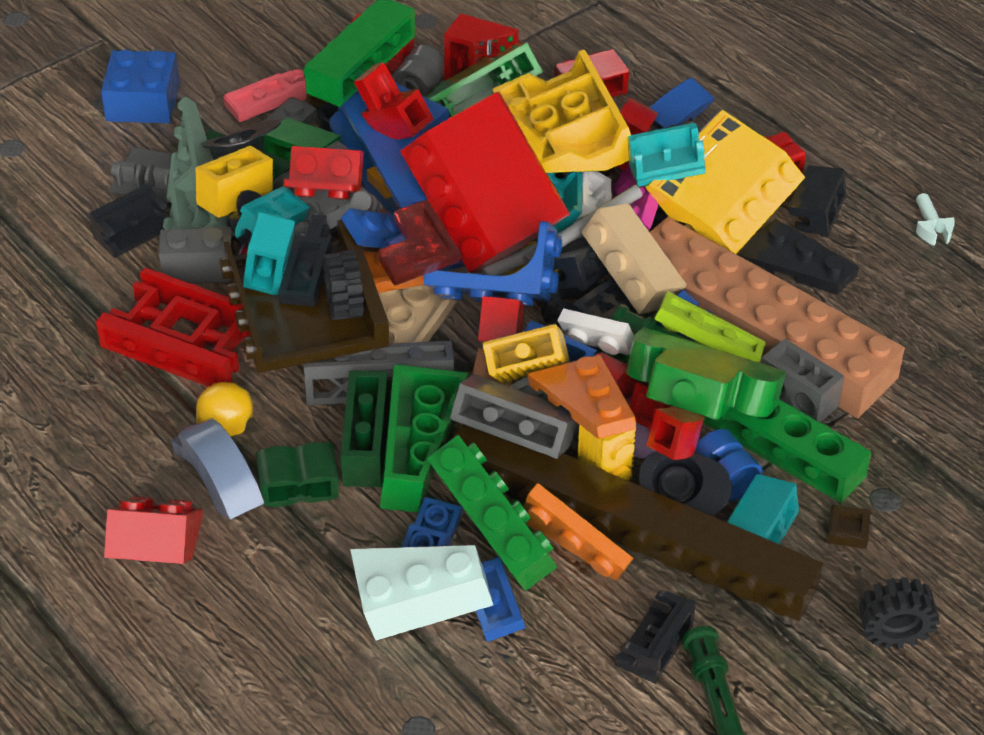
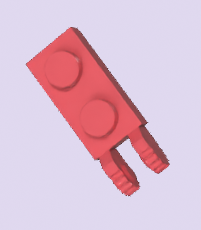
M297 68L282 74L278 73L224 94V106L240 123L280 107L290 97L299 101L306 100L308 97L304 72Z

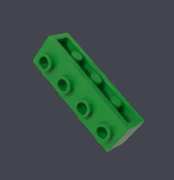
M376 0L356 20L348 24L345 30L334 40L330 41L322 51L304 66L306 93L341 107L358 91L354 83L357 78L375 64L382 62L386 64L415 37V9L393 0Z
M457 435L427 458L525 591L557 568L548 554L554 549L540 529L534 534L525 524L531 520V517L518 500L512 504L509 503L503 495L509 488L496 471L488 475L482 467V464L487 459L474 442L466 446L460 436Z

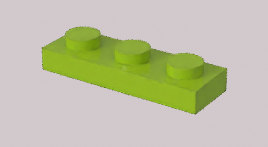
M669 291L666 292L654 318L661 322L668 330L680 332L701 345L755 362L761 360L766 341Z

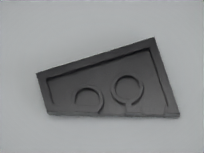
M776 218L750 238L736 254L755 265L761 266L762 269L773 275L776 271L794 276L797 283L836 295L858 276L859 266Z

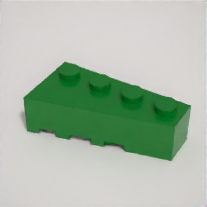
M394 364L389 395L380 509L419 512L436 471L427 458L447 444L456 422L451 420L450 416L460 383L468 378L469 373Z

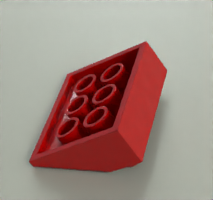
M495 92L431 128L400 151L469 273L481 272L483 268L514 254L537 238L540 221H547L554 226L570 215L500 92Z

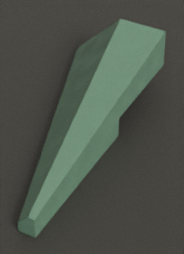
M184 97L177 107L182 111L181 126L175 127L174 136L179 139L178 152L172 153L166 197L171 202L170 218H165L163 221V228L168 230L228 227L227 221L231 214L218 218L196 204L195 167L214 159L210 148L202 146V143L207 141V137L196 102Z

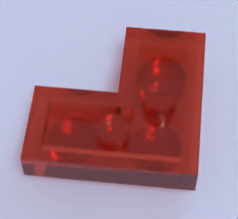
M428 200L396 210L394 221L406 240L378 250V260L394 286L458 263L461 257L460 250Z

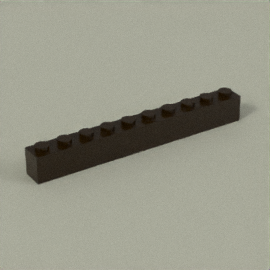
M465 424L461 426L453 437L455 438L459 435L466 446L472 442L476 444L487 459L482 464V467L488 475L496 471L509 488L504 493L505 495L525 504L528 494L539 483L610 540L627 547L633 552L642 553L656 559L670 568H676L695 576L704 583L713 584L732 592L741 599L750 600L769 608L778 615L800 621L819 588L823 567L822 562L573 457L562 454L556 459Z

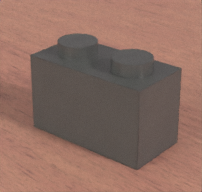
M231 227L160 230L159 259L161 272L187 283L230 282V279H223L219 258L225 257L224 242L229 241L234 256Z

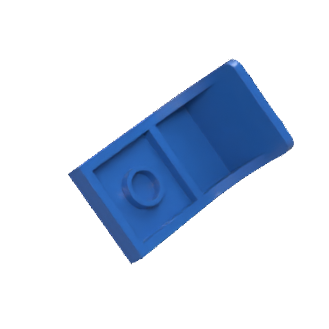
M540 221L535 254L531 261L520 271L506 276L425 270L424 285L433 289L434 295L441 296L440 298L448 300H462V294L476 299L477 302H482L483 296L520 300L526 307H532L533 301L550 302L551 293L556 294L558 289L559 275L558 272H553L554 258H560L562 236H557V230L549 222Z

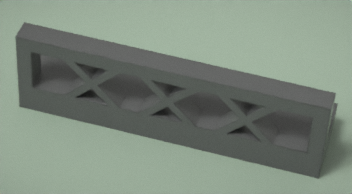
M452 341L389 344L388 347L306 363L304 364L307 405L346 403L349 371H387L388 380L392 378L394 364L454 371ZM329 379L336 386L330 392L314 393L313 380ZM388 384V396L390 395V388H391V386H390L389 384Z

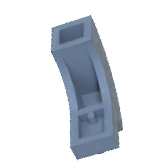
M211 418L200 424L190 425L182 429L177 437L170 440L174 453L192 464L202 478L217 512L228 519H232L264 504L261 492L243 455L229 434L216 420Z

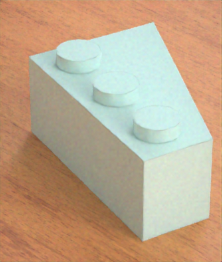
M475 545L350 549L363 613L375 640L493 606L486 575Z

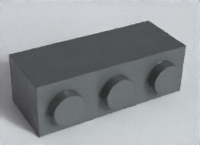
M476 374L460 383L450 416L451 420L556 459L570 447L577 424L571 418L570 411L561 405L556 407L545 399Z

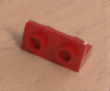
M292 146L289 179H284V187L294 190L293 196L313 198L315 197V191L328 192V198L349 200L350 194L361 191L364 152L361 150Z

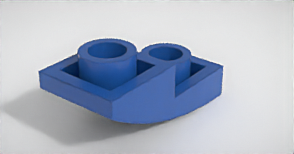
M691 77L670 90L650 107L659 113L653 124L658 129H664L672 125H683L688 119L692 122L714 102L715 98Z
M425 497L415 524H410L401 548L450 546L463 516L462 507Z

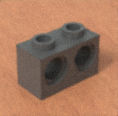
M784 338L761 358L762 364L786 371L779 400L794 406L818 422H822L839 407L844 375Z

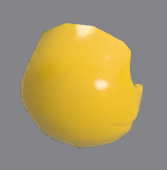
M219 382L208 386L198 397L196 404L197 424L213 418L225 429L230 437L243 433L248 419L253 417L254 404L249 391L236 383Z

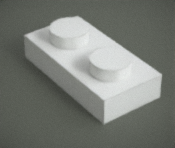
M563 308L557 321L567 337L584 345L600 348L612 355L618 353L630 355L634 334L628 323Z

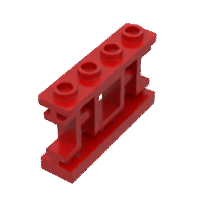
M144 268L140 272L141 282L136 281L133 284L135 301H138V303L129 313H125L112 308L109 314L103 312L96 320L101 347L207 387L219 382L232 383L231 373L236 374L239 370L238 354L233 351L243 338L247 337L245 331H238L235 310L239 309L237 305L231 306L228 296L212 292L193 283H187L148 268ZM160 303L167 305L163 311L157 309ZM180 317L200 324L191 336L171 329ZM146 320L153 322L149 328L142 326ZM221 325L229 327L226 333L218 331ZM207 343L215 345L212 352L203 349Z

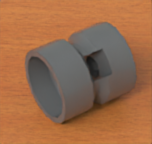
M417 45L410 50L402 64L397 67L392 74L394 82L410 90L419 89L421 95L426 96L431 93V89L444 76V57L431 46Z

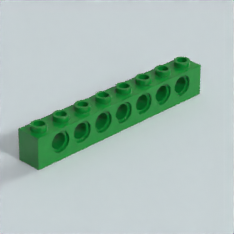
M597 348V354L600 352H604L600 348ZM606 353L620 361L628 363L629 355L622 353L612 355ZM779 400L775 410L767 417L746 415L734 407H730L720 419H712L706 416L704 418L703 424L714 430H729L744 448L841 504L867 477L872 453L870 450Z

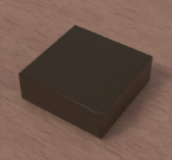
M832 505L827 543L867 549L871 510Z

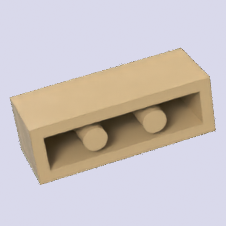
M629 203L597 209L581 233L639 315L658 310L667 291L677 296L686 287L687 284Z

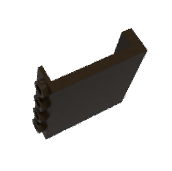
M342 219L337 220L338 236L332 237L333 248L331 253L354 250V253H356L364 299L363 316L338 320L331 318L324 279L316 307L281 304L278 296L243 287L247 253L233 256L229 241L224 242L225 257L219 258L223 279H230L231 283L227 284V292L231 306L237 305L239 309L235 310L237 328L239 332L245 331L247 336L243 338L245 355L247 360L254 359L258 373L389 346V321L362 246L356 244Z

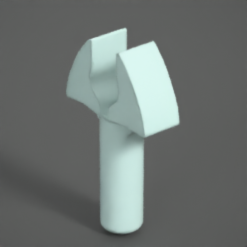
M926 193L918 195L916 202L925 221H918L917 235L935 246L937 239L936 230L943 235L946 244H948L952 237L955 223L954 217L939 218L929 195Z

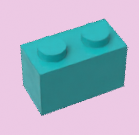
M259 212L248 246L243 287L278 296L291 252L296 221L288 220L278 214L269 215Z

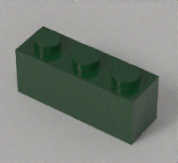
M349 371L341 446V469L344 487L382 486L389 406L387 371Z

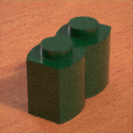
M310 442L296 448L272 446L256 452L259 489L264 500L263 506L282 507L299 501L314 503L329 501L339 497L338 474L333 444Z

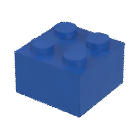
M112 50L101 89L106 121L171 123L180 85L176 52Z

